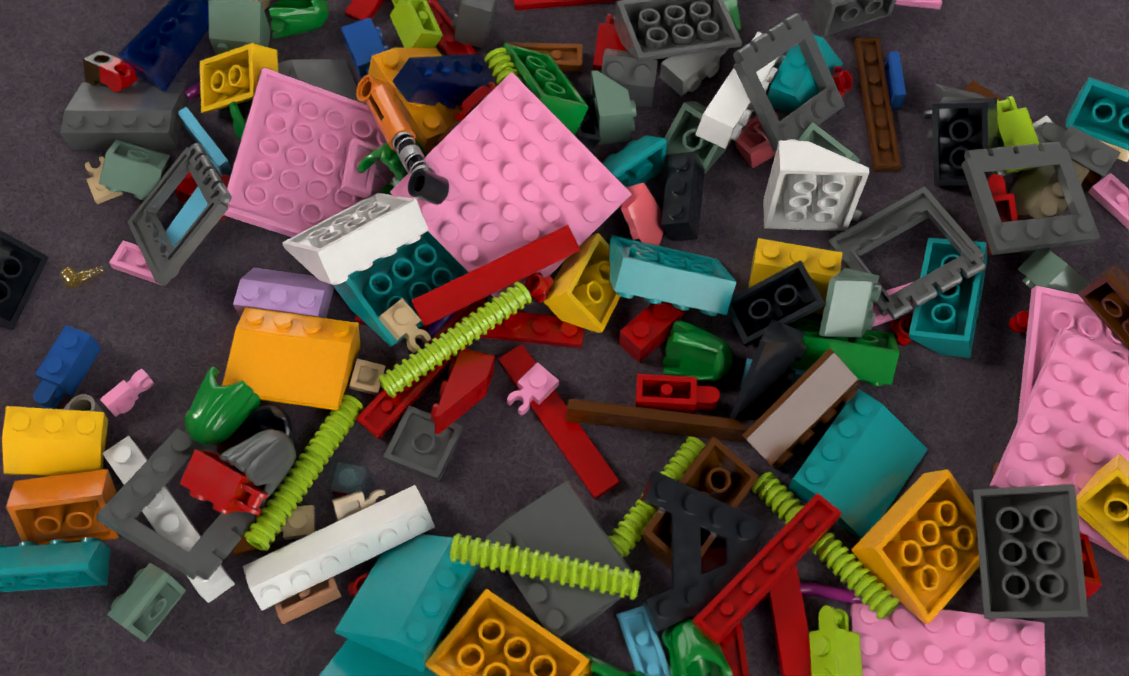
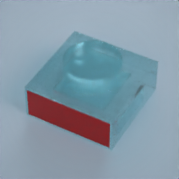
M338 462L330 489L331 493L347 496L359 491L363 492L368 473L367 467Z

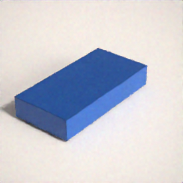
M890 52L885 62L891 107L892 109H901L906 97L900 55L899 52Z

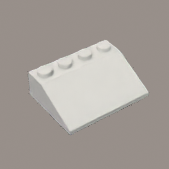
M795 139L779 140L763 200L764 228L846 231L868 178L869 168L809 141H798Z
M375 193L282 242V244L318 280L337 285L346 281L349 278L348 275L356 270L363 271L370 268L374 260L395 254L397 252L396 248L401 245L412 244L421 238L420 235L429 231L417 199Z

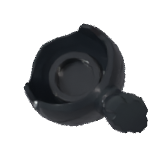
M259 406L247 418L245 429L247 439L269 429L282 431L291 438V418L286 411L278 406ZM296 453L295 461H300L299 455Z

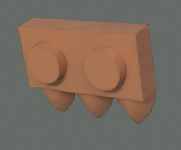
M333 576L275 604V608L281 623L285 624L342 596Z

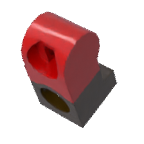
M101 50L83 59L85 81L93 86L103 83L112 91L120 92L137 81L136 72L131 65Z

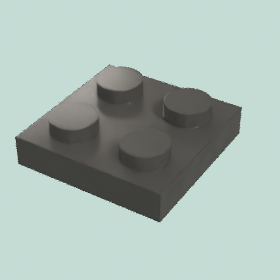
M408 405L383 456L384 461L439 482L461 437L463 426L453 422L440 434H435L434 421L430 419L431 414Z

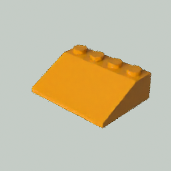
M392 48L371 56L368 75L394 86V98L414 131L416 140L420 142L425 150V154L428 155L435 148L433 144L450 126L457 123L454 120L455 112L461 113L463 111L462 103L469 95L437 48Z
M245 307L236 326L222 386L244 381L254 390V393L259 395L261 400L338 411L360 350L359 323Z
M948 469L923 473L852 548V552L863 563V567L870 570V575L877 577L878 583L882 582L885 585L884 588L890 590L892 595L897 597L906 608L923 623L929 624L980 566L975 507Z
M488 589L482 593L425 662V666L438 676H591V666L588 658Z

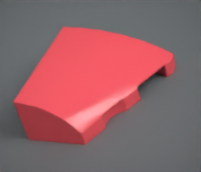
M757 115L754 119L750 118L745 130L740 132L735 145L742 157L754 168L774 157L775 153Z
M644 183L626 187L632 195L622 204L621 210L629 225L633 240L640 239L641 242L659 246L664 233V229L661 226L662 210Z

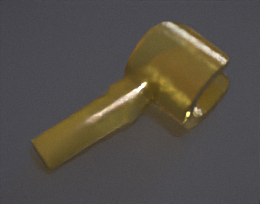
M102 266L77 273L74 268L68 267L62 270L60 275L67 287L75 288L82 283V280L103 273L104 270Z

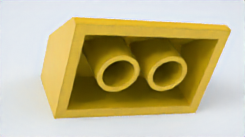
M250 43L200 61L201 113L206 114L229 107L230 103L234 101L239 104L252 100L263 67L278 73L277 50Z
M599 233L589 236L579 246L581 251L569 256L564 261L554 279L549 294L543 302L560 320L601 333L621 296L616 294L617 291H614L610 283V245Z
M758 238L753 255L748 288L801 260L823 301L826 302L830 279L841 270L842 252ZM825 306L812 313L823 315Z
M6 406L2 433L4 474L49 477L103 470L104 455L102 453L105 452L108 428L106 414L95 411Z
M1119 453L1093 475L1076 496L1078 515L1129 560V461Z

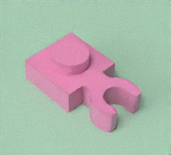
M537 362L517 382L521 390L510 393L507 398V404L511 406L517 400L522 401L523 405L518 408V414L524 415L529 410L530 402L534 400L540 405L559 386V380Z
M140 369L133 374L130 381L126 383L123 380L100 400L116 417L120 413H126L132 409L135 401L139 398L137 395L150 389L154 382L143 369Z

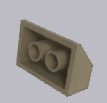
M1072 160L1081 184L1090 169ZM1053 165L1023 170L1008 193H1014L1018 221L1062 216L1068 206Z

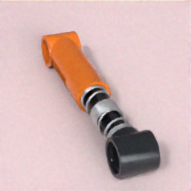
M371 75L364 76L357 86V99L367 104L390 148L397 153L403 166L409 173V194L414 198L434 205L441 204L448 195L449 182L445 177L435 173L428 162L425 161L419 146L415 145L416 135L394 98V86Z

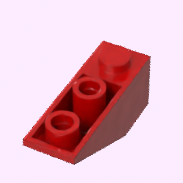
M464 349L460 350L457 359L452 358L449 366V380L443 381L440 389L441 400L439 403H434L430 419L434 421L435 434H440L487 395L494 375V355Z

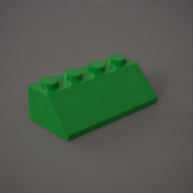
M505 43L503 48L507 51L506 55L510 56V62H513L515 65L514 69L518 71V77L522 78V83L575 135L589 107L553 58L548 54Z
M800 318L788 325L806 333L802 343L807 345L801 361L794 360L791 368L807 371L830 348L858 380H864L873 386L892 385L899 356L898 346L893 333L868 329L861 337H824L819 335L821 321Z

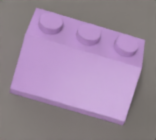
M253 268L240 279L233 305L240 318L245 307L326 318L334 285L320 281L312 275Z

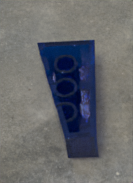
M171 0L118 55L124 62L134 68L138 77L165 93L209 29V0Z
M479 54L409 58L392 81L407 102L436 106L439 102L450 109H455L457 105L462 106V103L479 87L486 85L489 88V82H494L498 86L496 83L497 78L493 77V72L489 70L484 58Z

